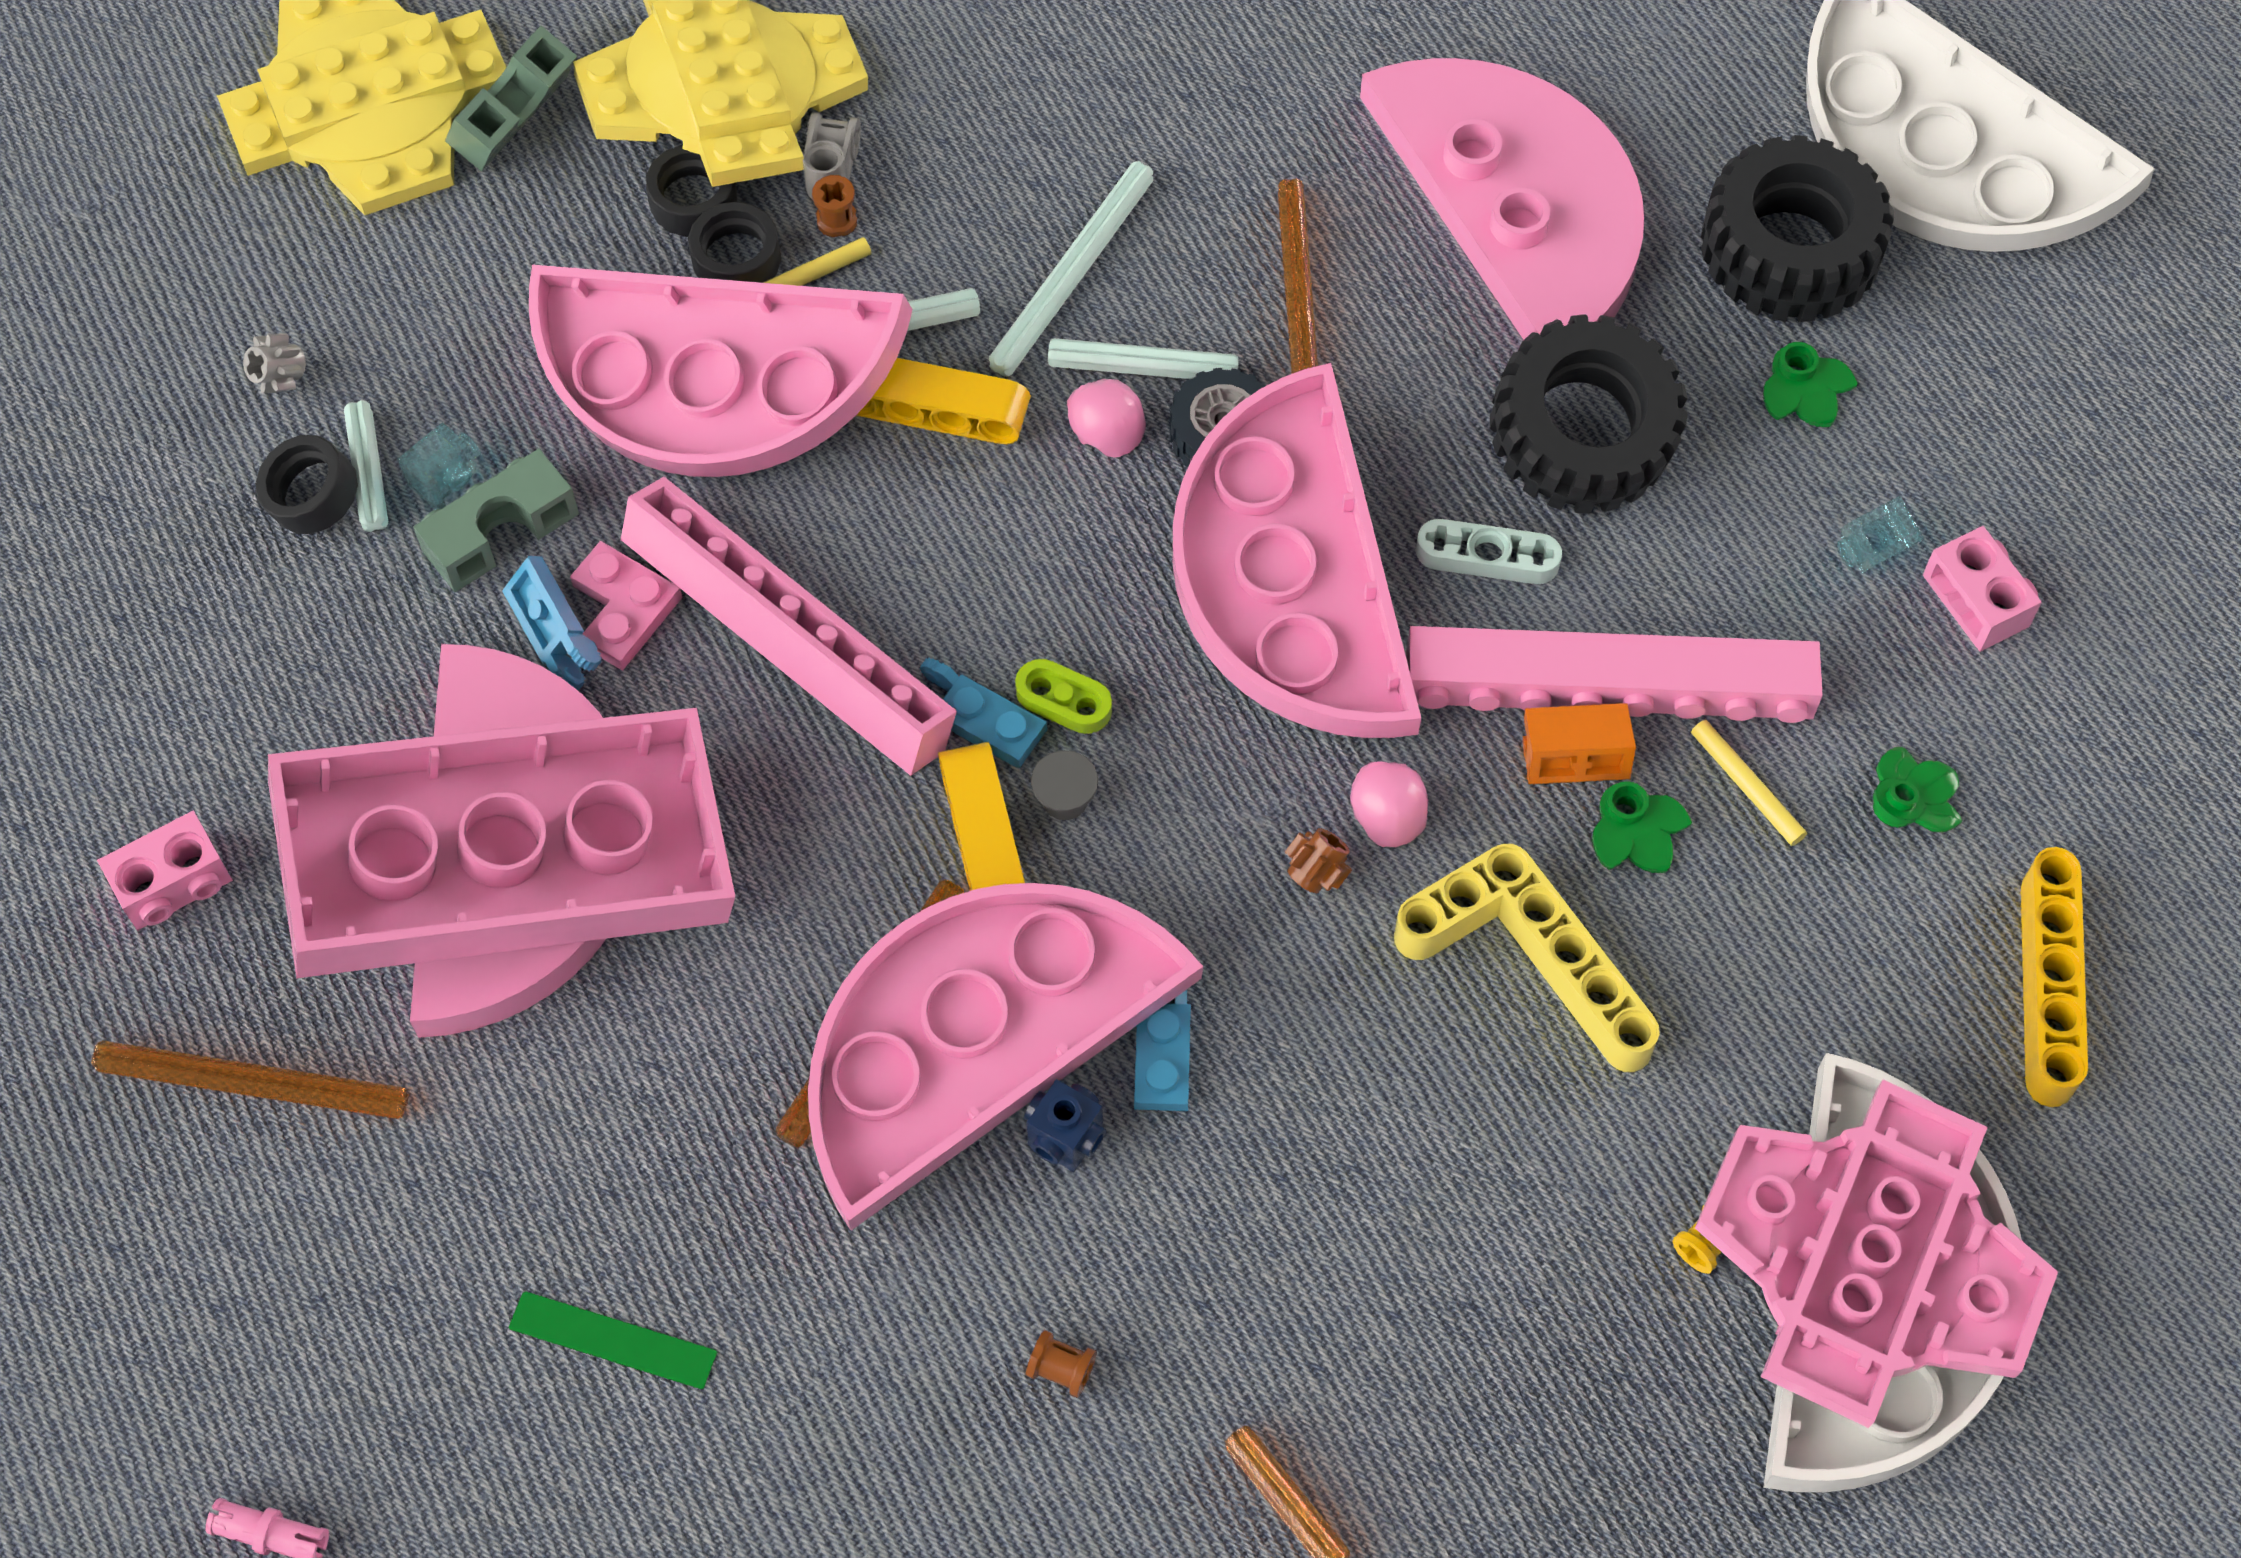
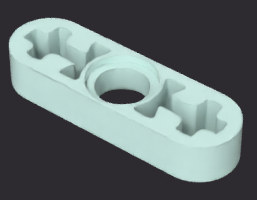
M1434 519L1426 522L1420 528L1416 554L1423 565L1434 570L1530 584H1544L1554 579L1557 575L1562 558V549L1553 537L1543 533L1446 519ZM1435 538L1445 540L1443 551L1434 550ZM1461 541H1468L1465 555H1459ZM1482 543H1493L1501 549L1502 556L1492 561L1484 560L1476 554L1475 548ZM1512 548L1518 549L1516 563L1509 562ZM1534 552L1543 554V565L1533 564Z

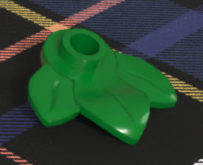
M1792 342L1775 354L1772 362L1773 375L1764 384L1763 399L1768 413L1774 419L1779 420L1796 412L1801 420L1810 425L1830 427L1833 425L1838 412L1836 394L1851 391L1857 387L1858 383L1852 371L1838 359L1819 357L1817 351L1807 343ZM1790 366H1797L1802 370H1796L1791 368Z
M1894 747L1881 757L1876 767L1880 783L1873 793V810L1883 823L1891 827L1900 828L1915 822L1932 832H1946L1961 824L1962 818L1959 813L1948 803L1959 787V777L1953 768L1940 761H1924L1918 764L1904 747Z
M1630 781L1619 782L1607 788L1601 797L1599 810L1602 819L1594 828L1592 843L1597 858L1608 870L1618 867L1629 858L1634 865L1645 871L1666 873L1669 871L1673 859V844L1670 834L1685 830L1692 824V821L1685 808L1674 798L1667 795H1648L1644 788L1637 783ZM1620 804L1629 805L1634 813H1622L1617 810L1616 806Z

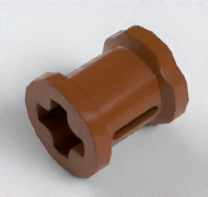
M840 175L825 176L818 180L813 187L812 199L818 208L816 212L817 227L826 236H847L857 226L856 209L852 205L855 198V190L847 178Z
M1043 1330L1030 1356L1026 1375L1033 1379L1041 1376L1067 1387L1071 1396L1079 1398L1092 1372L1097 1350L1087 1348L1085 1351L1079 1350L1055 1340L1053 1333Z

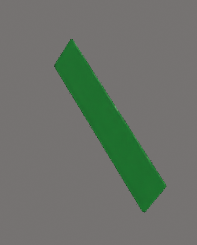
M526 1291L522 1293L508 1327L509 1330L698 1389L704 1388L717 1355L716 1350Z

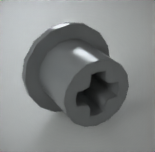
M1060 750L1049 753L1038 761L1032 771L1031 787L1035 798L1044 806V809L1050 816L1058 820L1077 818L1084 812L1088 803L1091 802L1097 792L1098 775L1095 766L1086 756L1075 751Z

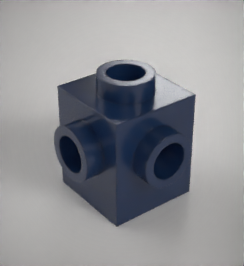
M1058 1079L1054 1081L1047 1093L1039 1091L1034 1096L1024 1115V1119L1027 1120L1028 1146L1045 1161L1055 1165L1059 1163L1072 1172H1075L1085 1155L1091 1157L1096 1152L1106 1133V1129L1103 1128V1106L1099 1104V1099L1090 1090L1079 1084H1072L1069 1087ZM1063 1117L1066 1121L1059 1120V1118Z

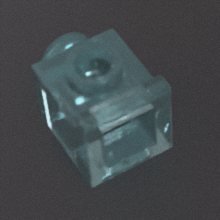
M442 422L397 459L407 485L436 510L446 506L444 498L453 491L462 489L470 481L472 475L477 472L474 460L481 453L477 445L467 434L461 432L457 435Z
M1898 496L1842 527L1839 532L1843 539L1839 540L1837 545L1846 564L1851 568L1858 565L1862 574L1912 549L1922 542L1924 538L1901 496ZM1866 533H1873L1879 538L1880 545L1878 549L1872 548Z

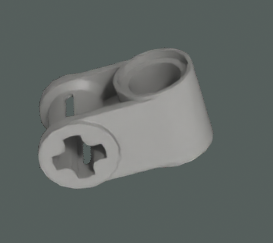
M820 113L811 114L808 124L807 141L803 152L806 192L811 199L813 187L821 178L829 175H840L848 180L850 179L853 162L857 158L860 145L861 123L859 118L851 117L849 121L824 119Z

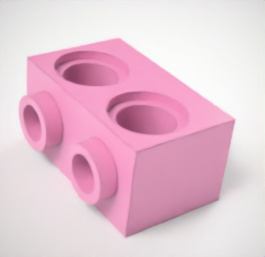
M1984 526L1934 549L1923 573V577L1979 652L2029 628L2042 603L2033 583L2029 579L2022 577L2009 560V555L2004 545L2000 541L1993 539ZM1965 565L1973 566V567H1975L1977 570H1972V569L1966 567ZM1994 603L2002 604L2007 609L2000 608L1996 606Z
M194 810L97 860L122 909L137 931L147 925L152 926L164 922L174 911L195 900H204L212 897L222 886L233 881ZM201 857L194 865L183 867L189 859ZM152 882L146 890L134 893L141 884Z

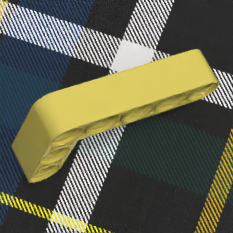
M1514 844L1495 846L1408 898L1401 905L1396 921L1394 943L1400 953L1413 960H1424L1432 957L1498 917L1614 1068L1623 1072H1636L1643 1069L1649 1063L1660 1035L1659 1025L1655 1017L1533 859L1521 847ZM1508 871L1516 876L1517 879L1504 881L1499 879L1494 873ZM1457 896L1466 897L1475 905L1460 907L1452 902L1451 899ZM1528 911H1538L1543 913L1548 920L1536 922L1528 918L1525 913ZM1414 922H1421L1430 927L1432 931L1420 934L1413 932L1408 925ZM1568 951L1574 953L1580 961L1567 963L1562 961L1556 953ZM1592 992L1603 993L1610 998L1611 1003H1595L1589 998L1588 994ZM1624 1033L1634 1034L1642 1040L1644 1045L1632 1047L1625 1044L1619 1035Z

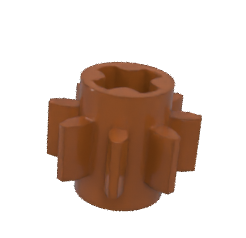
M1318 828L1314 834L1310 831H1307L1305 835L1299 832L1285 850V853L1292 858L1287 872L1299 886L1309 892L1317 894L1322 888H1325L1327 891H1330L1332 887L1338 889L1352 871L1344 863L1350 850L1338 836L1326 829Z

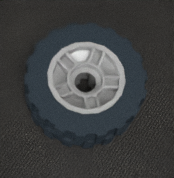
M1213 368V371H1202L1197 373L1193 379H1187L1182 384L1181 390L1179 392L1176 391L1173 397V406H1170V443L1173 442V451L1176 456L1180 457L1183 460V464L1188 468L1200 445L1218 422L1240 402L1266 385L1257 381V377L1249 373L1247 375L1241 373V370L1233 368L1231 370Z

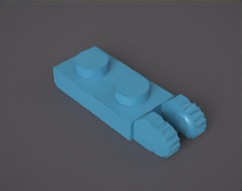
M528 556L502 592L542 664H546L549 671L564 679L576 690H579L586 679L583 676L584 674L581 673V668L584 671H594L602 662L601 653L597 651L596 644L583 635V628L543 557Z
M928 657L920 666L921 673L928 680L948 691L943 700L957 711L951 731L973 744L989 742L994 756L1020 769L1047 731V722L962 674L958 676L951 667L940 663L938 660Z
M1187 990L1175 998V1004L1164 1005L1137 1025L1134 1110L1188 1111L1191 1004H1187Z

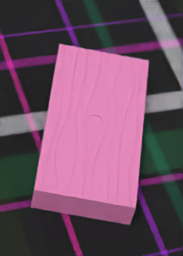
M697 708L268 754V786L296 979L723 924L729 921L735 900V892Z

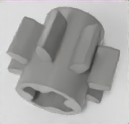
M287 333L255 336L253 338L255 346L247 349L243 359L244 371L248 379L253 383H261L260 389L263 394L295 390L296 384L294 380H298L303 376L306 367V360L302 349L296 344H288L289 337Z

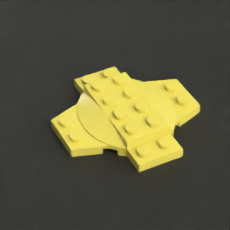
M279 0L277 55L268 66L257 69L261 81L217 95L247 176L291 161L307 168L310 163L320 164L328 172L330 180L364 215H368L454 186V148L445 142L452 125V120L482 88L487 91L504 72L506 65L481 9L439 23L435 12L425 15L406 12L395 0Z
M643 0L649 17L638 27L633 36L573 62L574 76L596 139L657 142L659 133L671 134L683 140L684 150L700 154L712 187L804 170V156L795 134L801 129V119L807 110L812 107L814 110L821 112L868 90V75L843 15L775 12L750 0Z

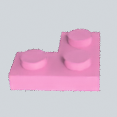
M599 541L570 576L574 588L605 605L583 632V635L596 644L597 651L601 653L602 659L622 671L683 598L681 589L677 585L602 541Z

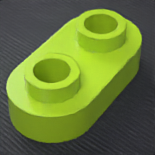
M1047 659L1029 661L1019 669L1015 679L1016 696L1019 703L1025 709L1083 734L1095 733L1103 729L1110 721L1112 698L1109 690L1102 683ZM1038 687H1045L1050 690L1045 695H1037L1033 692ZM1083 707H1090L1095 710L1091 715H1082L1078 711Z

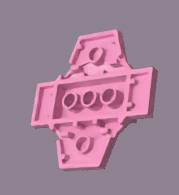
M1882 1080L1875 1091L1862 1126L1844 1130L1840 1136L1825 1142L1812 1141L1811 1135L1745 1125L1738 1127L1695 1229L1762 1287L1767 1305L1778 1324L1775 1333L1777 1337L1761 1374L1762 1378L1869 1428L1876 1420L1892 1377L1914 1372L1926 1365L2016 1378L2022 1372L2058 1271L2002 1223L1995 1226L1983 1215L1977 1200L1981 1193L1970 1176V1172L1986 1133V1126L1886 1080Z

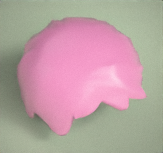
M1102 379L1087 383L1076 389L1068 398L1069 423L1083 445H1092L1104 455L1116 458L1132 452L1142 441L1146 429V421L1141 401L1134 391L1120 380Z
M1371 762L1360 769L1352 784L1350 803L1355 819L1365 829L1368 837L1381 847H1399L1413 841L1424 831L1427 822L1428 796L1421 776L1406 764L1394 762Z

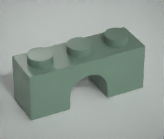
M540 26L512 56L508 66L487 91L482 88L453 120L445 142L482 172L566 80L577 55L543 26Z
M537 449L526 457H519L513 460L505 470L486 482L473 485L463 496L444 508L431 511L413 528L422 552L455 593L497 567L489 542L486 539L488 533L494 527L506 522H517L529 528L539 540L579 515V511L571 486L543 452Z

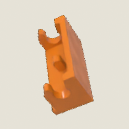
M1628 703L1525 708L1524 722L1527 736H1523V749L1528 784L1631 779L1636 744Z

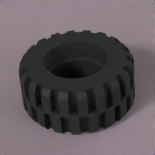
M1794 135L1789 141H1783L1780 136L1765 140L1763 147H1759L1757 143L1742 150L1739 157L1736 156L1728 161L1722 169L1721 176L1716 178L1712 188L1701 233V238L1703 239L1701 247L1703 260L1707 265H1710L1708 272L1717 285L1725 284L1724 293L1735 302L1740 299L1747 303L1746 309L1757 315L1761 311L1773 314V320L1784 322L1787 321V317H1798V322L1815 321L1818 314H1822L1823 318H1829L1841 313L1843 306L1848 308L1855 305L1862 299L1864 292L1870 290L1876 280L1892 234L1891 227L1894 221L1892 206L1888 203L1890 195L1883 182L1876 183L1878 174L1868 163L1861 165L1858 162L1859 156L1848 148H1845L1844 151L1833 147L1834 142L1822 138L1818 143L1807 141L1808 136ZM1780 212L1801 214L1824 226L1834 240L1813 246L1792 244L1771 234L1758 219Z
M1586 314L1573 315L1566 326L1563 325L1561 320L1557 319L1545 324L1540 334L1532 332L1522 341L1518 352H1513L1492 400L1494 406L1490 413V430L1494 433L1496 432L1492 444L1498 457L1507 456L1508 458L1503 469L1512 480L1520 476L1526 482L1523 491L1531 497L1535 498L1538 493H1541L1550 498L1548 506L1562 510L1566 503L1575 505V513L1590 514L1595 505L1600 504L1601 510L1607 512L1619 509L1624 499L1630 503L1634 502L1644 495L1648 486H1654L1661 477L1682 440L1680 436L1686 427L1688 412L1683 406L1688 398L1685 385L1682 383L1675 384L1680 371L1674 360L1668 359L1664 361L1661 357L1664 347L1654 338L1649 342L1641 338L1639 334L1642 329L1628 323L1626 329L1614 325L1615 318L1600 315L1597 322H1588ZM1567 383H1587L1600 387L1614 396L1624 408L1629 419L1631 434L1628 439L1605 447L1587 446L1575 442L1560 432L1551 421L1544 403L1545 394L1549 390Z

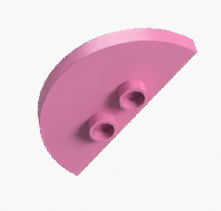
M1458 58L1414 60L1384 66L1362 74L1361 100L1523 340L1532 332L1540 334L1545 324L1557 319L1561 320L1563 325L1566 326L1573 315L1586 314L1588 322H1597L1600 315L1613 318L1616 316L1633 282L1644 230L1643 200L1637 176L1627 154L1617 138L1589 108L1569 93L1527 72L1479 60Z
M532 265L529 284V317L533 341L544 372L561 400L589 431L621 455L647 467L667 473L692 477H723L764 470L787 462L815 448L833 436L858 414L886 379L902 347L913 310L904 294L542 265Z
M1331 363L1307 368L1280 378L1240 402L1218 422L1193 456L1182 480L1173 520V572L1178 598L1189 627L1207 657L1240 691L1263 707L1293 722L1337 735L1361 738H1395L1418 735L1421 714Z
M441 644L434 736L603 718L600 712L582 693L561 677L538 664L495 649L470 645ZM606 939L415 963L410 1023L418 1038L471 1031L500 1022L528 1009L555 992L594 956Z
M1020 883L975 889L931 905L897 925L858 961L841 984L828 1007L818 1032L811 1060L808 1109L813 1146L826 1187L849 1229L852 1231L1030 1103L1039 1091L1045 1092L1056 1079L1062 1080L1201 980L1203 965L1185 945L1164 927L1141 912L1094 892L1063 885Z

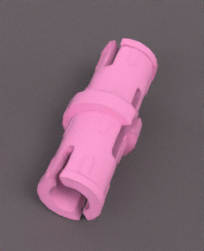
M218 1498L212 1505L213 1510L219 1511V1514L215 1515L209 1512L207 1517V1534L218 1535L252 1545V1550L255 1553L265 1556L272 1551L292 1558H322L323 1555L316 1552L317 1548L326 1550L329 1540L328 1529L317 1528L283 1518V1513L277 1509L269 1507L262 1512L228 1502L223 1498Z

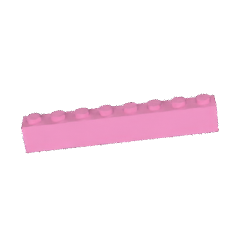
M662 477L628 497L621 541L910 776L936 759L938 752L946 750L957 712L953 707L667 478Z
M1410 626L1406 649V659L1417 703L1428 709H1439L1450 705L1470 706L1479 711H1490L1498 707L1521 708L1525 711V708L1628 703L1629 714L1633 717H1643L1651 713L1675 714L1684 719H1694L1702 715L1726 716L1735 721H1745L1754 717L1778 718L1782 722L1796 723L1805 719H1813L1823 696L1819 641Z

